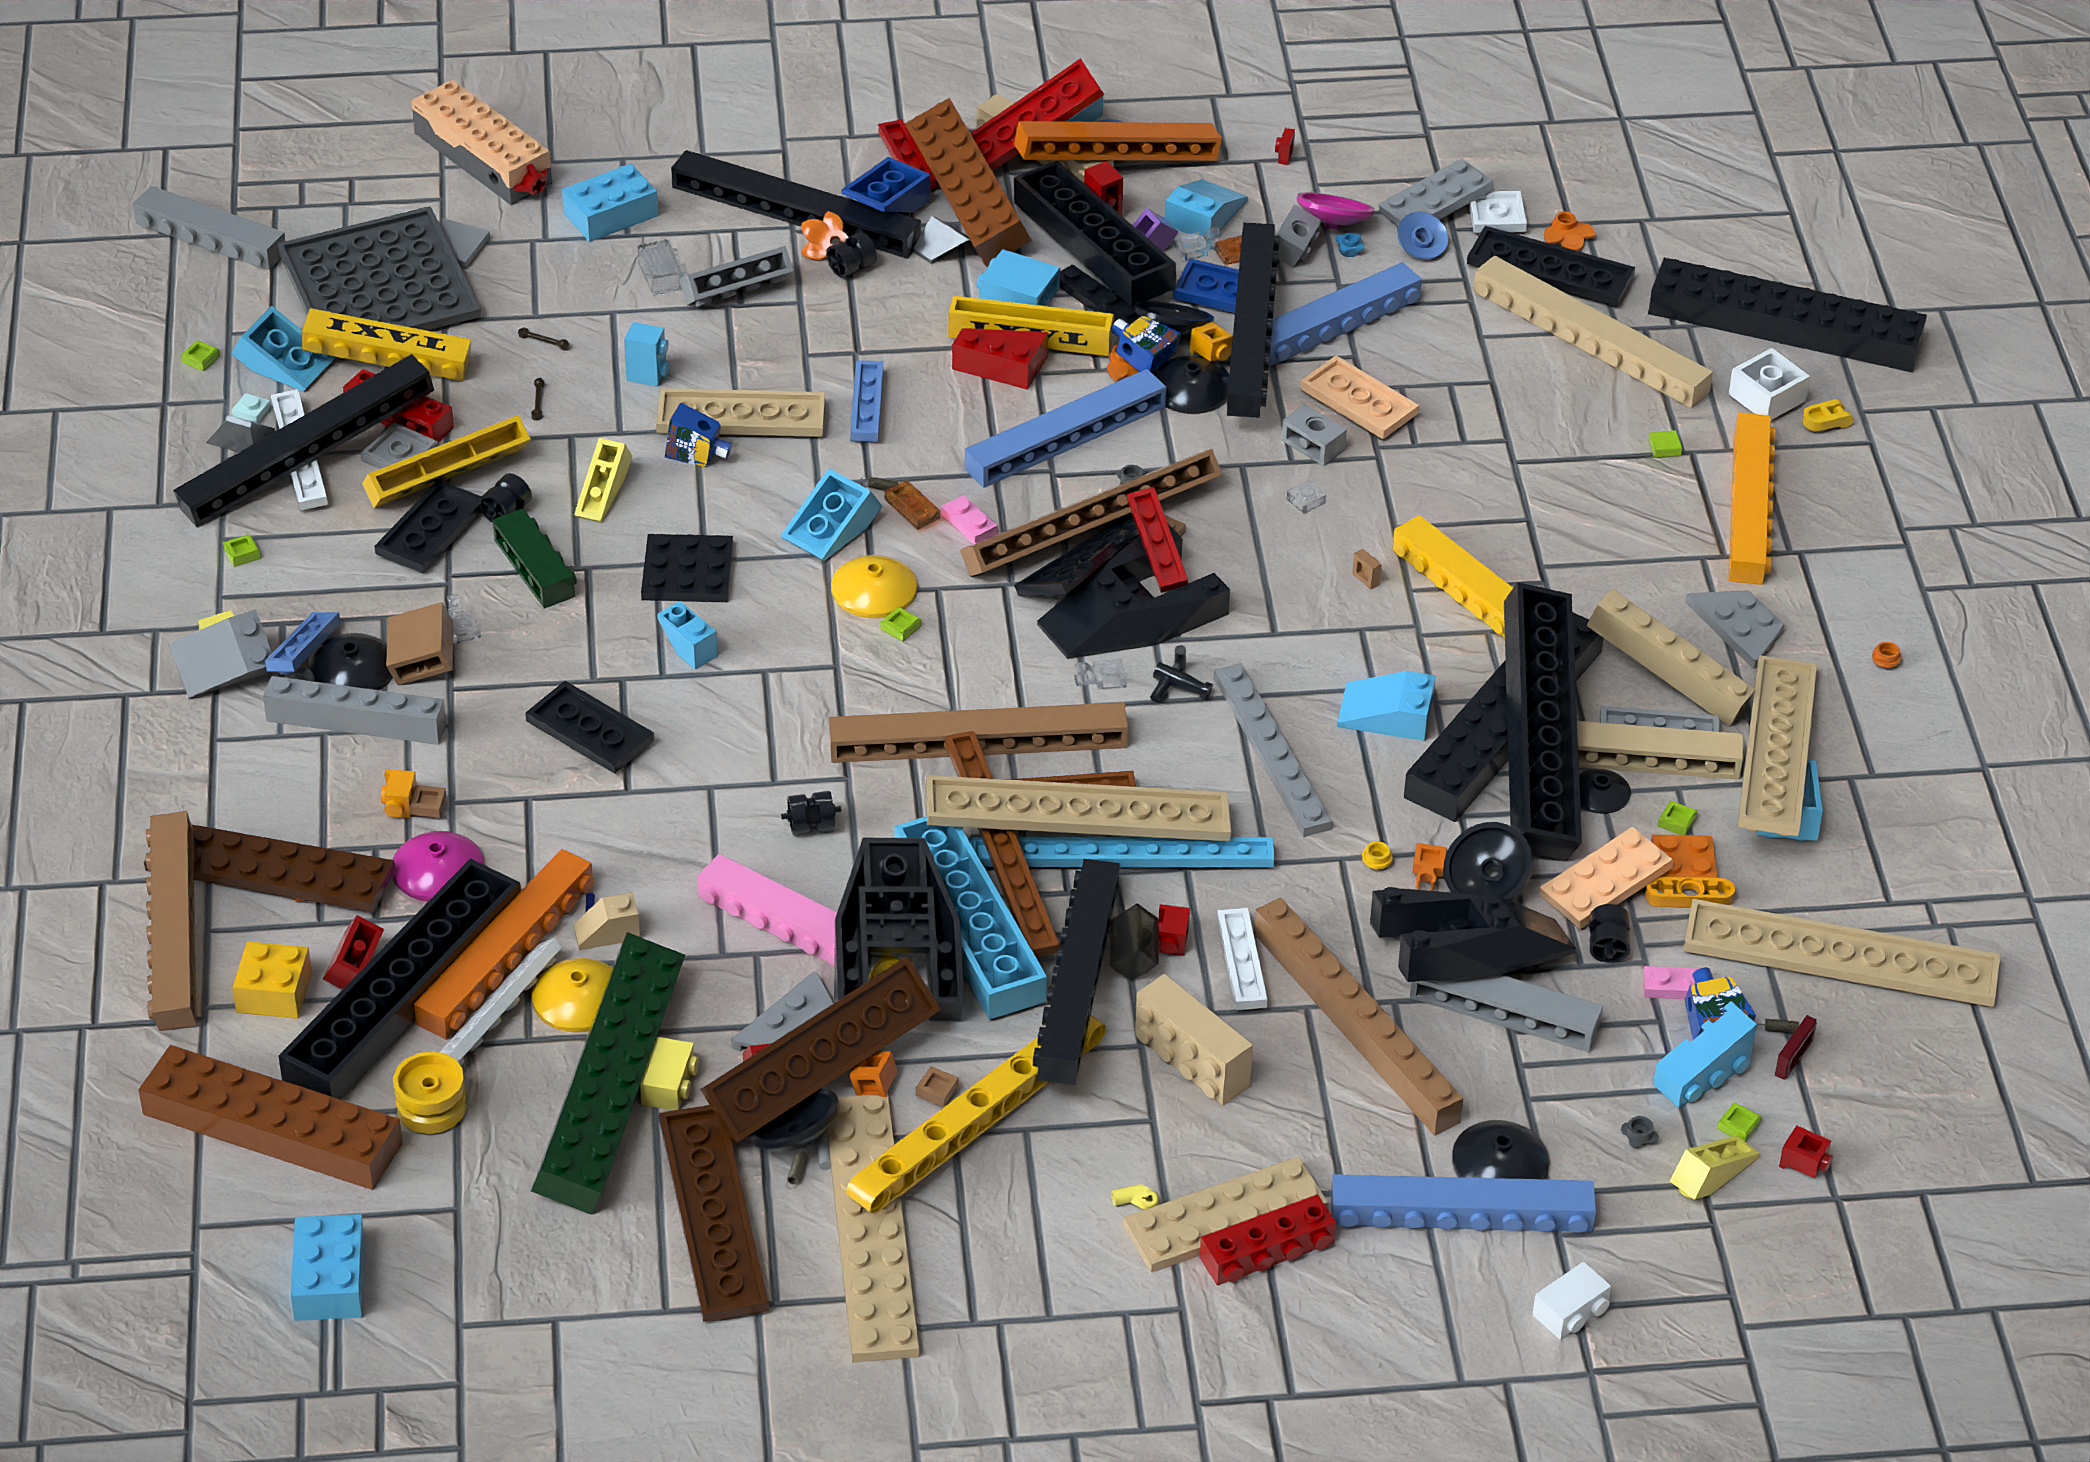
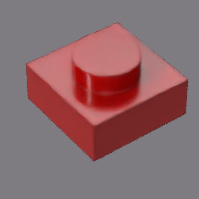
M1285 128L1282 137H1277L1275 152L1279 153L1278 164H1289L1294 150L1295 129Z

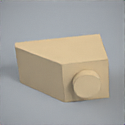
M633 892L602 897L573 924L579 950L622 943L627 932L640 937L639 914Z

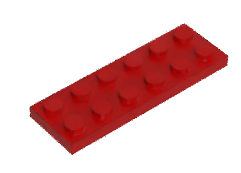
M1080 58L970 134L993 171L1019 153L1014 145L1018 121L1065 122L1105 94Z

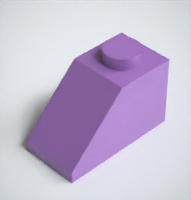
M1147 207L1133 224L1137 230L1162 251L1167 248L1179 233L1164 217Z

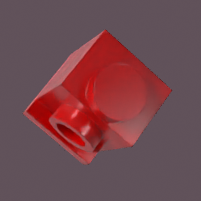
M1160 904L1159 918L1155 931V939L1160 940V953L1184 956L1189 933L1190 908Z
M1796 1125L1783 1145L1779 1167L1785 1169L1788 1166L1816 1178L1819 1171L1826 1173L1831 1165L1833 1155H1830L1829 1151L1832 1141Z

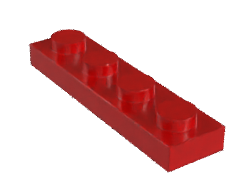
M903 119L878 124V133L892 158L931 174L930 189L936 188L937 180Z
M1151 487L1127 494V501L1160 593L1188 584L1186 572L1155 488Z

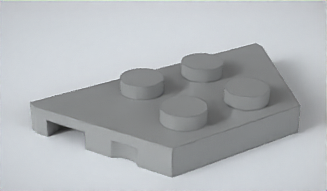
M1749 590L1687 594L1686 604L1753 669L1757 668L1759 655L1767 654L1772 648V643L1777 641L1783 633L1784 624Z
M813 971L731 1039L732 1048L741 1051L743 1046L749 1047L750 1045L772 1043L832 1005L833 1003L818 974Z

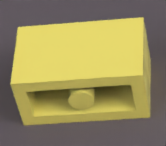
M656 1037L640 1083L641 1105L679 1110L682 1099H688L690 1093V1076H695L698 1069L699 1058L694 1056V1043Z

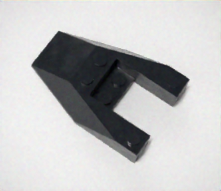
M1168 524L1182 561L1183 539ZM1139 535L1038 619L1037 625L1067 659L1155 646L1228 615L1230 588L1215 573H1212L1154 598L1140 583V581L1154 576Z
M863 837L835 917L834 1002L869 981L868 953H926L927 986L941 1009L931 1016L929 1020L961 1021L964 1007L960 919L925 838Z
M1387 887L1384 890H1375L1372 893L1370 924L1379 938L1401 936L1398 968L1407 982L1495 976L1572 955L1576 951L1575 946L1554 918L1500 896L1399 889L1396 887Z

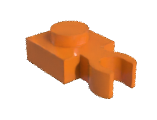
M1422 843L1416 844L1412 873H1417L1416 889H1419L1421 882H1429L1431 884L1430 891H1434L1436 876H1443L1447 847Z

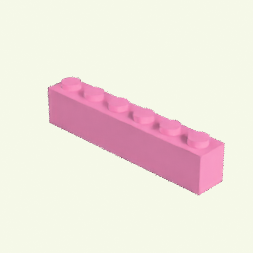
M718 854L697 876L698 897L702 898L705 902L713 904L727 911L732 916H737L753 924L756 928L763 929L777 936L780 940L789 942L803 949L806 953L813 954L834 966V930L837 912L721 854Z

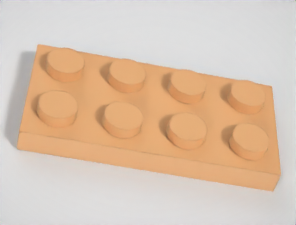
M1337 355L1300 380L1301 390L1381 439L1386 438L1419 414L1418 404Z
M1631 827L1541 886L1540 896L1581 929L1589 924V915L1594 908L1603 904L1618 905L1672 869L1673 859L1634 827Z

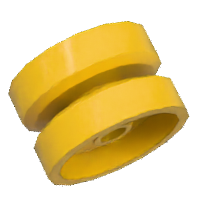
M428 1051L414 1054L397 1066L393 1075L397 1116L405 1127L423 1134L442 1133L453 1128L463 1119L467 1109L463 1069L456 1059L446 1053Z

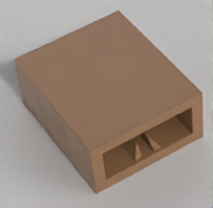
M442 602L388 617L386 666L397 685L453 670V620Z

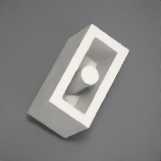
M1582 1262L1535 1295L1533 1316L1561 1340L1569 1333L1578 1332L1585 1322L1594 1316L1602 1315L1607 1310L1610 1304L1611 1285L1585 1262Z

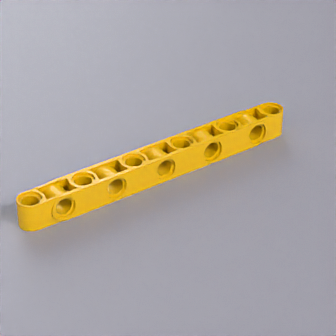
M1092 1015L1090 1016L1082 1056L1094 1048L1102 1040L1106 1032V1025ZM1038 1037L857 1173L849 1182L846 1195L871 1214H876L1049 1082L1037 1080L1038 1067H1033L1035 1047L1041 1048V1046H1037Z

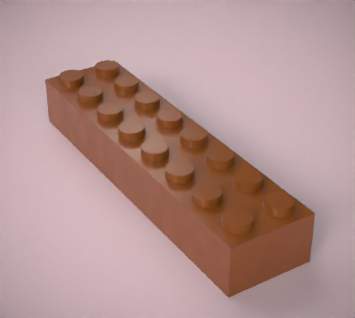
M950 97L905 123L986 267L989 266L992 258H996L1002 249L1013 252L1032 241Z
M169 1045L138 1089L142 1112L145 1116L371 1190L375 1188L403 1144L399 1118L173 1045Z

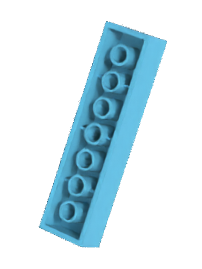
M927 816L894 826V838H925L960 919L963 975L988 1020L1046 1002L1047 976L962 828L927 825Z

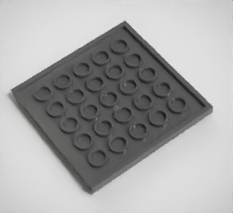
M431 206L277 243L278 253L307 315L309 309L312 308L426 331L481 317V308Z

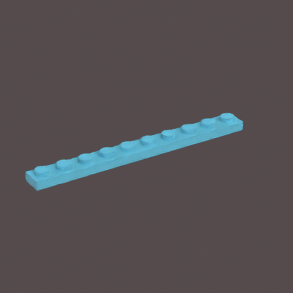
M970 837V844L984 867H993L982 837ZM1017 837L1028 867H1082L1084 859L1120 863V867H1274L1273 837H1230V841L1157 837Z

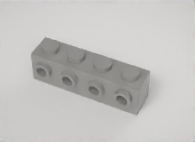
M782 246L688 274L680 278L679 282L687 305L696 303V306L700 307L712 303V297L720 295L721 300L737 295L736 290L745 288L746 292L761 288L760 283L769 281L770 285L785 281L784 276L793 272V267L786 246Z

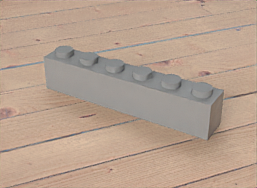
M150 186L133 203L136 224L268 271L281 260L277 243L285 242V233L283 231L154 186Z
M271 676L263 695L267 722L439 745L447 725L444 699L276 676Z
M1501 974L1411 982V999L1585 1052L1590 1051L1601 1023L1603 1005Z

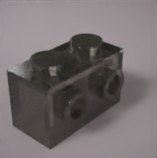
M1138 903L1110 920V967L1130 981L1159 965L1158 918Z

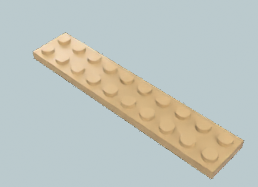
M1759 655L1737 827L1746 828L1750 831L1772 832L1782 836H1799L1817 671L1816 663Z
M926 776L927 825L1230 841L1231 837L1227 792Z
M1692 899L1683 951L1989 1007L1994 1006L2000 954L1697 899Z
M877 1094L838 1097L840 1110L835 1121L827 1129L852 1363L919 1357L901 1197H897L876 1214H871L846 1195L847 1186L852 1178L894 1145L888 1094L886 1098L877 1096Z

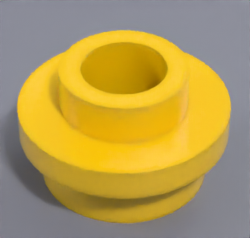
M1371 842L1362 852V861L1369 868L1384 869L1392 862V852L1389 846L1383 842Z

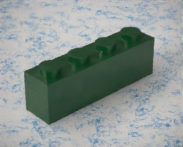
M520 509L493 519L494 541L543 608L575 597L574 585L577 584V579L574 571L566 567L560 552L554 551L549 537L540 532L535 518H530L524 509Z

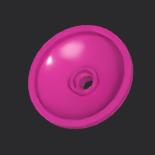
M1302 192L1297 194L1296 199L1302 209L1319 218L1321 222H1324L1323 227L1335 230L1339 229V225H1355L1368 220L1374 215L1375 211L1372 206L1366 203L1330 194Z
M449 831L426 832L411 838L396 851L392 859L396 867L392 877L397 887L406 895L421 901H429L470 858L484 865L483 856L479 847L472 840L461 834Z

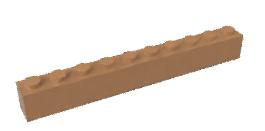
M1213 449L1199 452L962 548L960 552L969 575L980 574L1130 513L1131 510L1127 501V494L1154 487L1158 499L1162 500L1221 476L1222 473Z
M1124 702L829 717L831 763L950 757L945 746V736L969 731L975 732L983 755L1127 748L1128 724Z
M1280 897L1255 909L1254 935L1435 1136L1461 1122L1463 1097L1289 905Z

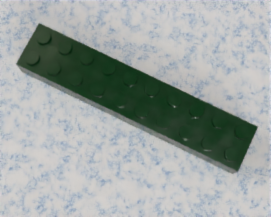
M629 932L626 933L610 972L531 1192L592 1215L607 1180L685 954Z

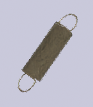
M870 476L865 487L897 492L898 482L900 481Z
M1767 1018L1765 1019V1024H1756L1765 1025V1031L1794 1033L1799 1026V1021Z
M797 1150L787 1177V1181L790 1184L798 1185L808 1158V1154L803 1151Z

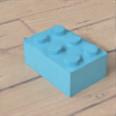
M632 164L621 166L620 168L562 189L564 215L589 242L658 216L657 190Z
M362 1214L295 1217L291 1302L295 1321L362 1318L365 1234Z

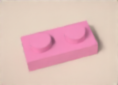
M964 495L941 506V515L973 544L997 534V525Z
M1644 966V997L1685 999L1689 986L1695 983L1692 974L1700 968Z

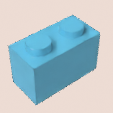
M633 322L624 338L627 381L658 387L662 378L668 375L670 366L669 361L666 360L668 340L665 339L664 328Z

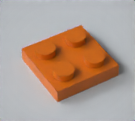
M1652 834L1651 842L1673 859V868L1660 877L1718 878L1712 836Z

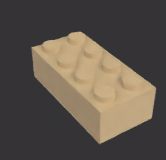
M1165 973L1137 992L1135 1035L1142 1043L1149 1045L1164 1061L1171 1063L1186 1079L1193 1081L1209 1098L1215 1099L1222 1106L1250 1087L1253 1044Z

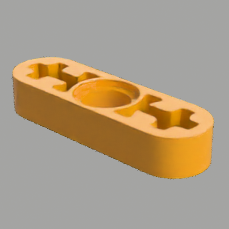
M1658 877L1646 886L1645 899L1650 905L1655 907L1691 908L1692 899L1731 905L1734 899L1735 886L1730 880L1725 878ZM1685 889L1695 890L1698 894L1695 896H1688L1684 894L1682 891Z

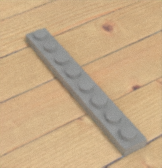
M1242 663L1215 669L1214 679L1302 836L1305 837L1331 830L1332 821Z

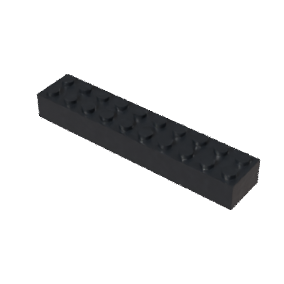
M1665 257L1651 290L1648 314L1911 373L1913 372L1921 346L1927 319L1926 314L1915 311H1907L1888 305L1875 304L1861 299H1852L1833 293L1820 292L1810 288L1797 287L1783 282L1765 280L1755 276H1747L1728 270L1715 269Z
M1517 582L1504 600L1510 826L1517 829L1525 837L1533 854L1568 861L1582 843L1572 594Z
M1573 612L1576 682L1602 652L1604 638L1586 626L1589 619ZM1505 661L1406 772L1403 798L1450 821L1456 822L1508 762Z
M470 858L278 1055L282 1081L341 1099L415 1021L414 1003L521 892L520 882Z

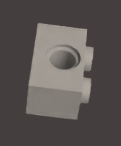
M1294 204L1276 234L1280 235L1279 251H1274L1278 252V259L1293 268L1299 259L1304 261L1312 248L1308 244L1313 246L1320 234L1316 229L1321 220Z
M1304 404L1283 420L1282 441L1322 466H1325L1345 451L1347 429Z

